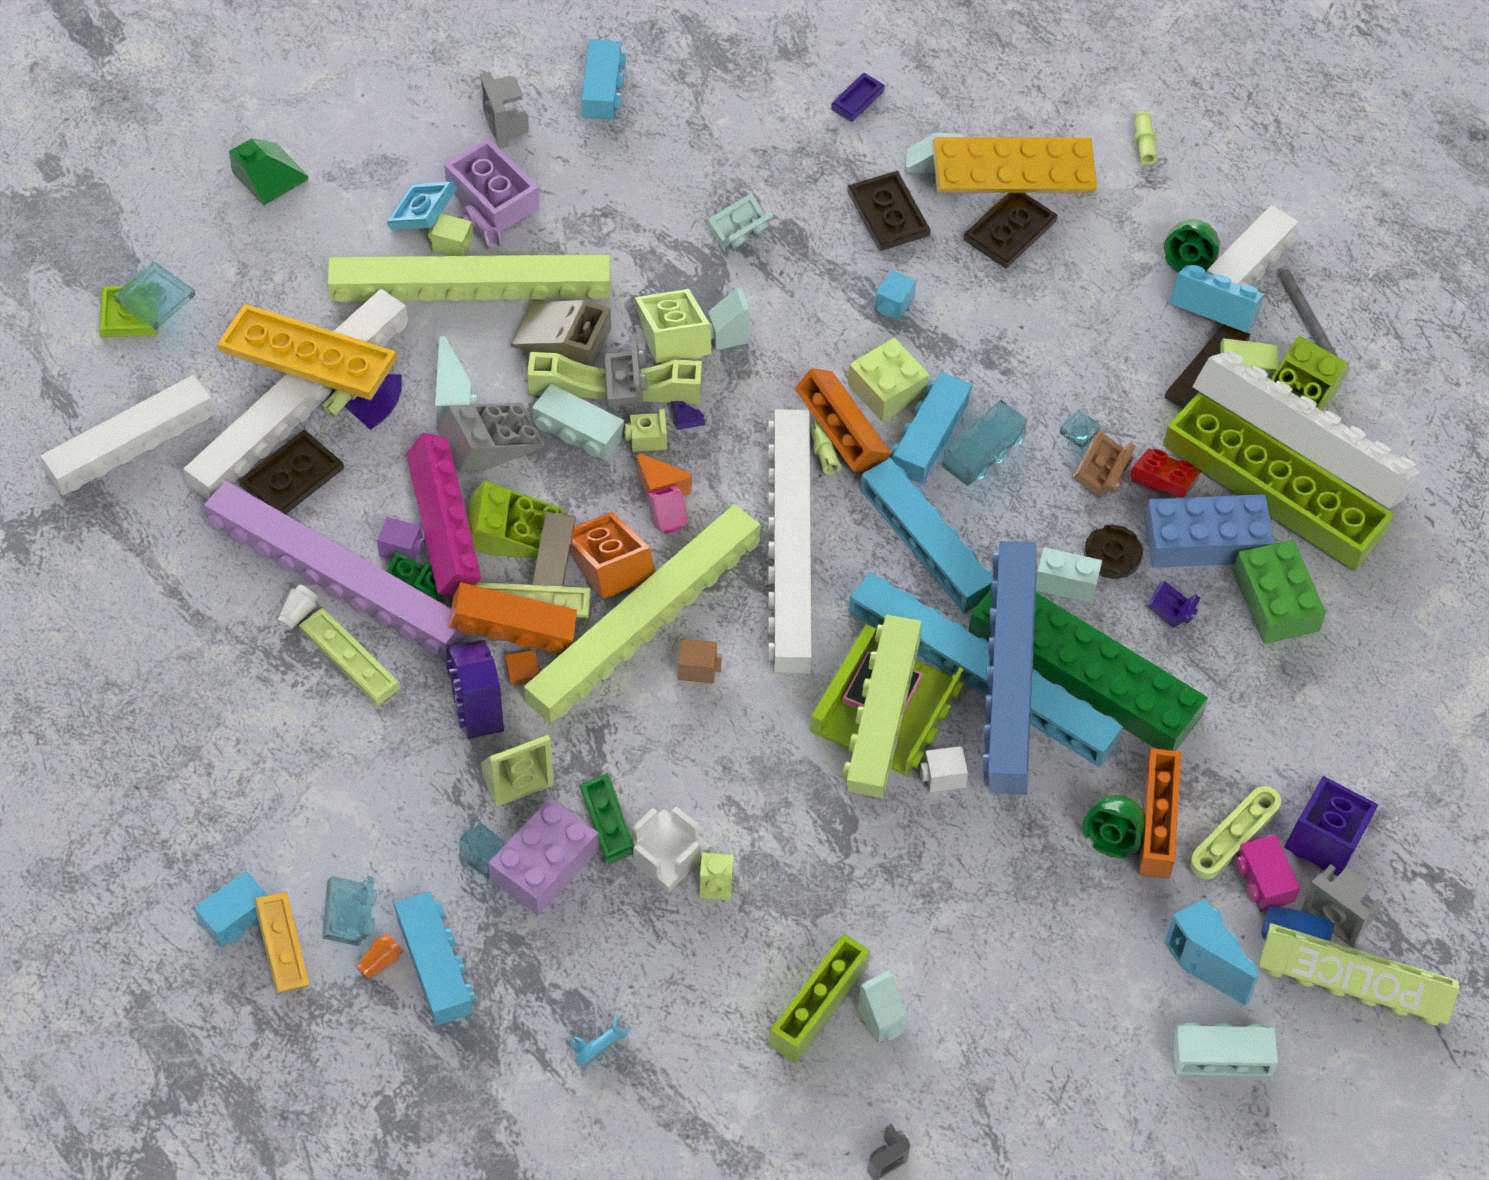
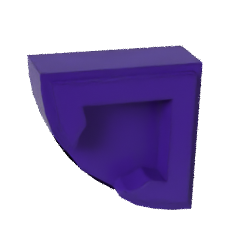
M671 401V409L677 430L705 425L704 415L699 409L696 410L686 405V402Z

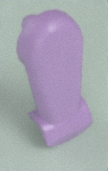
M466 205L462 208L463 215L457 218L472 221V228L484 238L487 250L490 249V243L494 242L499 246L502 245L501 233L498 228L491 227L474 206Z

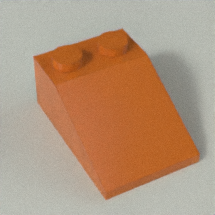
M609 512L574 527L570 553L590 586L603 599L616 596L621 591L631 587L640 586L655 573L650 547L615 513Z

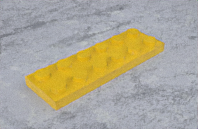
M935 137L932 141L937 193H1094L1097 190L1092 138Z
M248 304L243 305L217 343L218 350L221 353L368 400H372L397 360V354L394 350Z

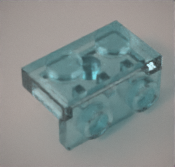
M335 876L329 878L327 881L322 939L359 946L368 936H371L375 925V919L371 917L372 907L377 898V890L374 889V877L367 876L362 883Z

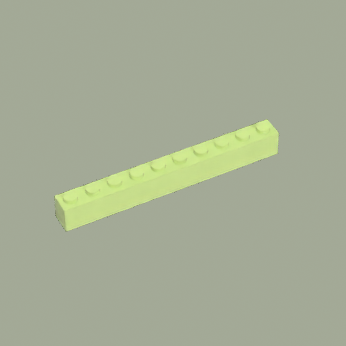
M610 255L329 257L328 290L330 301L339 302L368 301L380 289L399 301L598 300L610 298Z
M733 504L524 686L525 702L550 724L558 717H564L578 699L587 697L595 684L601 679H607L620 662L629 660L635 653L636 648L643 642H649L655 636L657 630L665 623H671L677 616L678 611L685 605H691L703 589L713 586L718 580L719 575L726 569H732L744 553L754 550L760 542V524L736 504Z

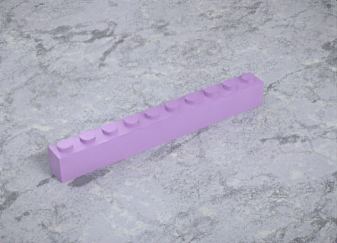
M226 480L204 504L206 520L214 529H222L229 533L238 543H246L253 547L261 556H269L276 560L285 570L297 572L308 583L312 585L317 584L326 589L332 597L344 599L358 612H366L373 616L381 625L385 627L391 626L399 631L405 639L415 640L422 644L428 652L434 655L439 654L448 659L450 656L449 646L459 645L467 634L449 628L451 608Z

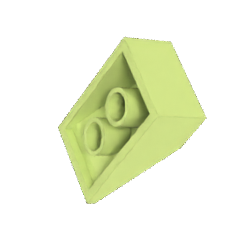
M689 289L635 297V304L648 347L656 363L664 364L673 359H700L704 355L712 354L710 323Z
M549 735L494 754L481 762L482 776L496 807L554 785L551 739Z

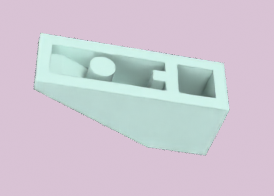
M439 336L435 397L437 423H440L449 405L478 404L477 394H472L471 382L445 336Z

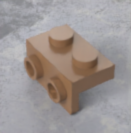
M1099 431L1094 435L1072 478L1099 498L1109 491L1114 492L1122 482L1120 477L1122 472L1133 461L1131 454L1136 446L1133 443H1129L1125 447H1121L1103 432Z

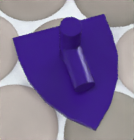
M387 374L372 400L357 396L354 400L350 399L344 407L369 430H372L391 414L398 403L402 390V375Z

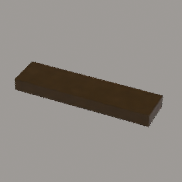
M1223 324L1169 387L1164 398L1184 409L1200 392L1192 386L1208 358L1221 353L1220 343L1222 339L1249 341L1251 334Z

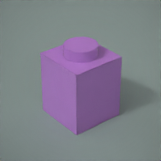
M387 517L377 539L379 557L391 560L395 552L398 551L415 561L417 555H422L425 547V538H422L421 526Z

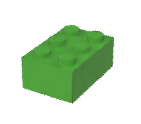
M1294 539L1238 552L1233 573L1264 644L1320 631L1326 611Z

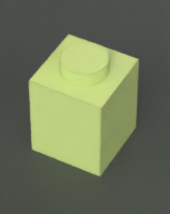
M441 213L437 222L429 229L428 238L432 241V251L449 256H466L473 241L472 221Z

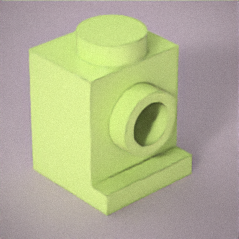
M665 409L659 410V413L630 415V423H625L626 441L631 440L632 452L667 450Z
M702 853L699 898L731 900L734 855Z

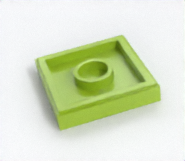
M159 285L102 287L100 337L158 336Z

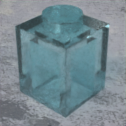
M480 822L473 830L469 829L462 835L459 842L461 859L489 880L488 862L504 847L506 842Z

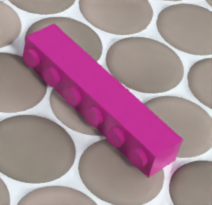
M423 432L406 452V457L437 592L440 595L453 597L460 582L475 586L482 577L449 440L446 437Z

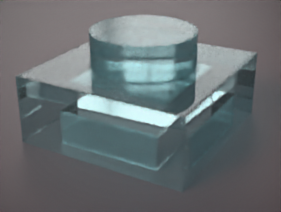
M1078 409L1061 426L1060 434L1083 449L1093 439L1094 435L1100 431L1101 425Z

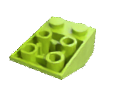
M1298 335L1271 380L1275 383L1281 381L1292 388L1291 392L1300 398L1301 396L1310 398L1317 404L1316 408L1323 411L1348 375L1350 367L1345 360Z
M483 481L470 496L467 512L474 548L476 551L487 555L537 559L546 512L563 514L564 509Z

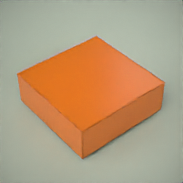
M535 650L505 655L511 686L528 683L540 673Z

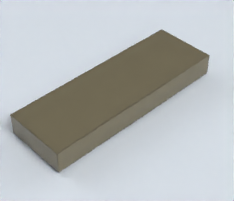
M546 512L532 585H564L576 522L575 516Z

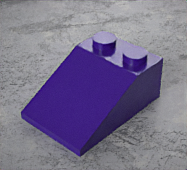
M1322 776L1284 848L1291 851L1295 856L1304 858L1319 866L1323 871L1332 865L1336 868L1334 875L1339 876L1347 866L1378 804Z

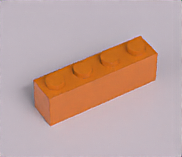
M811 368L794 388L852 471L866 472L886 461L892 454L833 371Z
M460 582L453 596L449 628L456 629L464 634H478L495 641L504 640L516 643L521 647H534L546 650L551 654H562L573 642L577 610Z
M1150 748L1145 769L1143 799L1145 830L1143 842L1140 846L1138 875L1166 879L1171 877L1176 853L1182 752Z

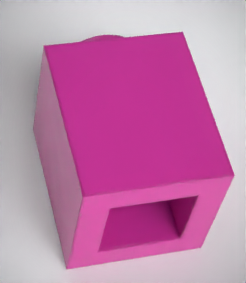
M673 485L646 493L654 527L659 531H664L666 534L680 531L681 526L689 524L682 492L679 488Z

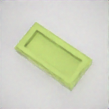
M1225 338L1220 343L1221 353L1232 351L1240 355L1244 359L1243 363L1251 368L1253 366L1259 367L1268 374H1274L1278 369L1277 345Z

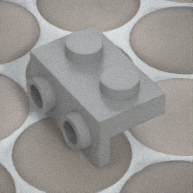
M631 341L632 351L605 354L609 407L643 403V391H647L648 386L646 373L641 374V368L646 367L644 350L639 351L637 341Z

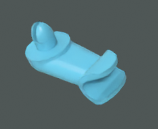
M617 1016L612 1022L610 1030L598 1039H593L588 1045L581 1038L573 1037L576 1043L571 1040L570 1045L579 1054L574 1061L578 1065H586L618 1039L627 1037L631 1027L629 1026L625 1031H619L616 1028V1023L620 1020V1017Z

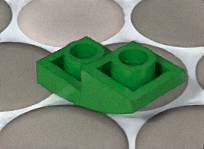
M395 552L385 571L439 601L442 595L437 592L431 564L426 562L422 566L402 553Z

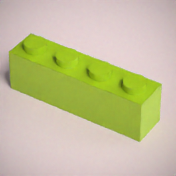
M843 933L770 1029L769 1046L796 1063L868 968L870 950Z

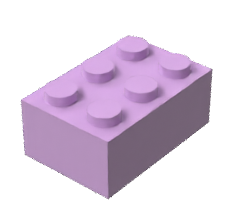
M486 138L444 164L446 182H453L457 188L454 194L465 205L474 206L490 226L498 228L500 233L540 208L538 186L489 138Z
M549 798L488 862L490 880L538 916L599 851V834L555 800Z

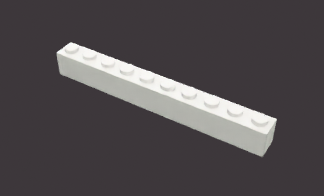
M380 289L334 332L385 347L396 333H400L405 329L408 323L406 305ZM286 374L183 468L187 486L208 500L225 480L234 484L239 478L249 473L251 467L260 459L267 457L271 449L278 442L285 440L291 430L300 422L306 421L310 413L317 406L325 403L330 394L336 389Z
M775 409L774 421L768 422V438H774V444H769L768 462H774V468L768 469V486H774V493L769 492L768 510H774V517L768 518V535H774V542L768 543V559H774V567H768V584H774V592L768 593V610H774V617L768 618V635H774V643L768 644V661H774V673H810L809 410Z

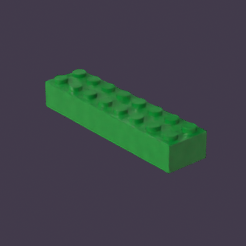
M991 590L971 613L968 630L969 633L988 642L989 637H991ZM1036 592L1033 669L1049 682L1062 686L1067 693L1075 698L1087 701L1093 709L1105 716L1113 717L1123 726V729L1155 749L1176 751L1203 716L1208 697Z

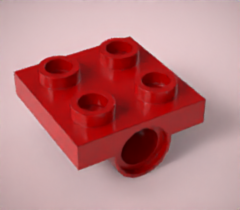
M1148 448L1133 466L1129 477H1131V482L1154 492L1160 489L1176 497L1185 498L1198 481L1202 470L1195 468L1191 462L1173 459L1162 450Z

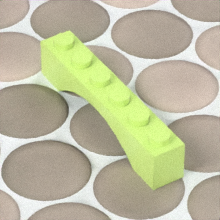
M530 352L527 374L529 395L541 396L548 386L553 384L579 398L607 399L606 369L581 364L559 353ZM673 359L661 365L641 369V374L646 373L648 390L643 391L644 402L671 403V401H683L686 404H700L702 361Z

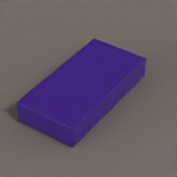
M863 72L831 103V110L853 122L885 91V85Z

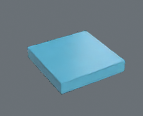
M453 182L412 184L388 219L387 225L391 230L432 228L457 188Z

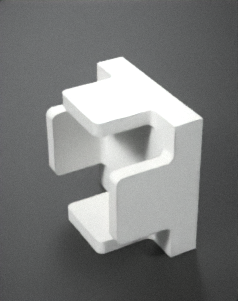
M675 807L671 813L663 809L659 814L657 810L652 808L633 826L632 839L635 847L633 848V855L626 857V859L669 893L701 861L702 853L710 852L711 845L699 836V824L678 807Z

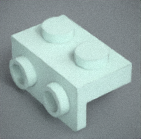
M751 193L708 218L705 223L722 250L730 245L733 248L740 246L748 240L746 236L752 232L756 236L769 227L767 223L774 216L771 212L765 215Z

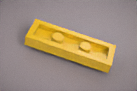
M282 892L256 898L254 904L276 994L308 987L309 980L288 893Z

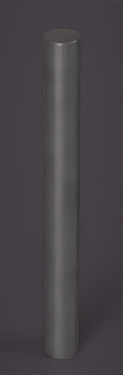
M1283 270L1279 276L1319 347L1337 356L1290 270Z

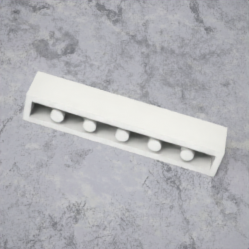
M192 375L40 455L45 473L62 496L70 491H75L85 483L104 476L115 467L130 462L134 457L143 452L152 450L160 443L182 434L186 429L205 422L209 417L215 415L211 397L197 378Z

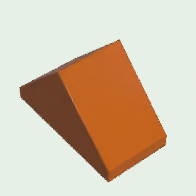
M639 453L637 456V474L645 494L674 485L681 490L682 496L690 495L692 491L691 473Z

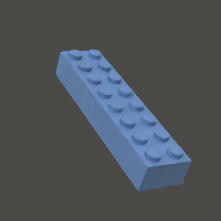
M999 541V552H993L994 571L991 585L992 608L990 609L991 637H989L988 695H986L987 715L984 728L985 753L989 754H983L984 783H989L990 793L1027 795L1037 547L1036 542Z

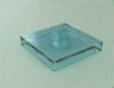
M153 261L114 295V298L118 304L156 330L195 296V290Z

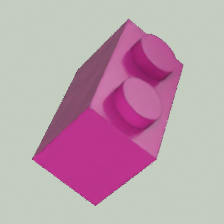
M1276 834L1241 844L1235 858V866L1238 873L1244 875L1248 884V896L1252 902H1256L1259 911H1266L1268 905L1280 907L1294 903L1300 891V886Z

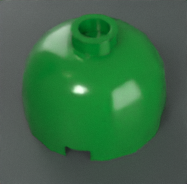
M1189 219L1179 222L1170 230L1163 244L1166 262L1178 273L1186 265L1200 266L1207 272V269L1219 256L1220 240L1217 232L1202 220Z
M1106 796L1099 799L1088 810L1082 823L1083 834L1086 839L1088 836L1095 843L1093 847L1098 852L1108 857L1126 858L1129 853L1134 852L1135 854L1142 845L1145 830V814L1136 802L1125 796Z

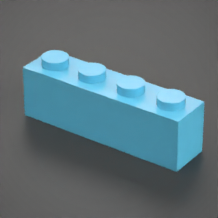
M940 372L936 381H930L925 393L926 399L924 402H918L913 415L915 417L912 423H906L901 436L903 439L900 444H894L891 450L892 454L889 457L897 466H901L905 470L908 479L922 485L924 484L970 402L971 383L944 372Z
M431 891L394 902L396 917L435 1026L471 1015V1002L476 1001L471 983H464L461 974L466 973L460 954L454 956L451 948L456 944L451 928H444L442 919H445L446 916L441 901H434Z

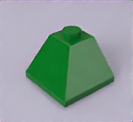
M251 138L229 151L232 173L263 206L309 180L308 175L277 143Z

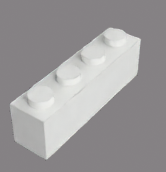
M1271 205L1207 269V273L1215 276H1226L1231 279V282L1239 285H1250L1253 280L1258 281L1263 276L1266 267L1270 263L1274 265L1280 258L1282 251L1286 247L1290 248L1295 243L1298 237L1296 230L1299 221Z

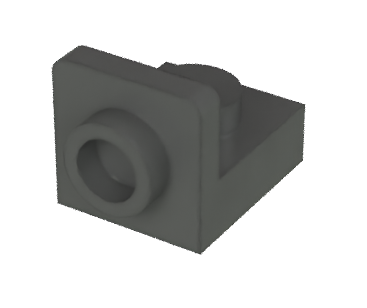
M892 1124L885 1127L884 1140L889 1147L883 1145L870 1155L867 1172L873 1180H879L908 1162L910 1143L906 1135L901 1130L897 1132Z

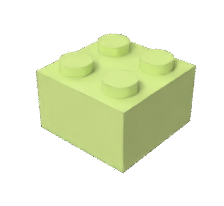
M894 337L849 364L848 385L883 422L925 397L930 375Z

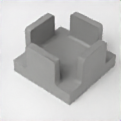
M490 71L481 73L483 112L499 149L509 147L508 139L510 137L529 132L527 112H519L517 109L506 111L504 106L506 103L522 100V91L514 76L494 80Z
M1330 865L1322 875L1319 873L1312 881L1301 911L1333 922L1335 925L1333 934L1353 948L1360 940L1363 932L1377 917L1383 902L1377 899L1369 909L1361 904V900L1371 890L1372 883L1350 867H1346L1335 881L1331 882L1336 868Z

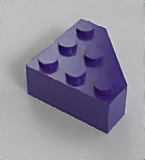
M485 639L449 646L450 658L445 659L448 677L451 679V690L454 703L456 702L460 729L466 728L468 739L504 732L499 678L494 658L491 656Z

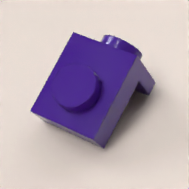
M1163 581L1158 584L1147 607L1174 628L1183 622L1189 623L1198 612L1196 606L1201 598L1195 594L1187 599L1170 584Z

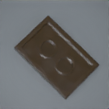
M898 170L848 185L847 192L879 251L930 236L931 229Z
M1007 193L964 234L963 240L1007 269L1057 221L1058 214L1026 193Z
M304 429L239 480V484L250 495L286 515L342 471L344 463Z

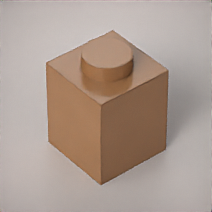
M681 639L678 658V680L714 683L715 672H721L722 654H717V642Z

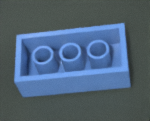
M1265 494L1149 499L1144 520L1152 568L1235 564L1238 552L1274 544Z

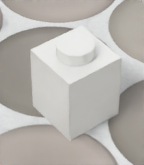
M962 746L925 752L924 763H920V775L922 782L927 781L929 793L966 788L968 770Z

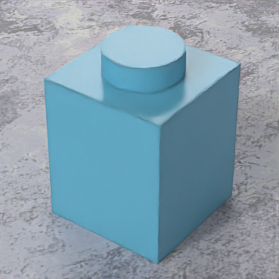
M891 270L876 292L874 310L886 317L899 321L915 298L916 280Z

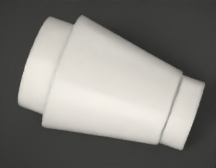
M298 585L296 589H291L277 622L284 628L292 631L316 607L317 595L303 585Z

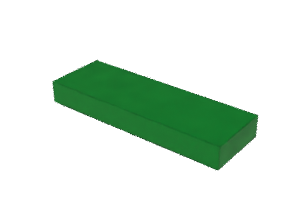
M606 773L579 785L594 829L599 834V843L608 865L633 855L635 844L609 774Z

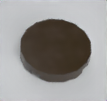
M1113 524L1105 525L1104 528L1095 529L1090 533L1085 542L1084 556L1102 560L1100 576L1120 579L1136 572L1142 561L1143 546L1137 539L1138 536L1128 528Z

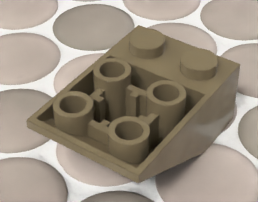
M585 300L532 302L511 343V347L526 352L559 353L573 361L593 366L611 330V309Z

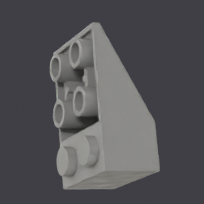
M522 403L449 405L436 428L441 437L448 438L453 461L458 472L484 471L543 449L545 446Z

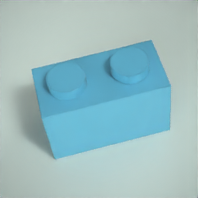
M245 871L194 909L199 924L222 948L228 943H234L240 939L244 931L252 925L259 924L254 900L268 895L251 875Z

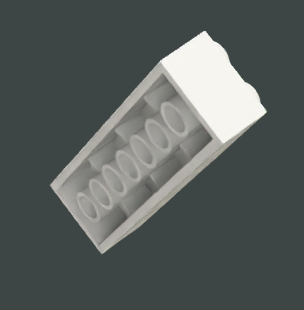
M1229 351L1228 353L1223 352L1208 358L1192 386L1193 388L1388 509L1404 500L1420 474V471L1414 468L1416 466L1414 462L1403 456H1400V458L1390 453L1391 449L1379 441L1373 443L1365 438L1366 434L1362 430L1354 426L1349 428L1340 422L1341 418L1330 411L1324 413L1316 408L1317 404L1306 396H1301L1300 398L1291 392L1292 388L1281 381L1275 383L1267 378L1268 373L1256 366L1251 368L1243 363L1244 359L1240 355Z

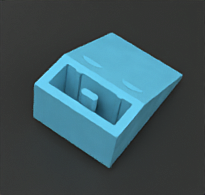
M1205 898L1173 914L1164 943L1180 967L1241 1004H1248L1259 977L1258 969L1255 963L1250 958L1247 959L1241 951L1239 940L1235 934L1228 932L1218 909L1211 907Z

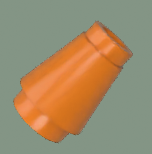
M385 933L382 937L378 936L355 967L369 980L372 976L400 960L399 955L404 950L388 933Z

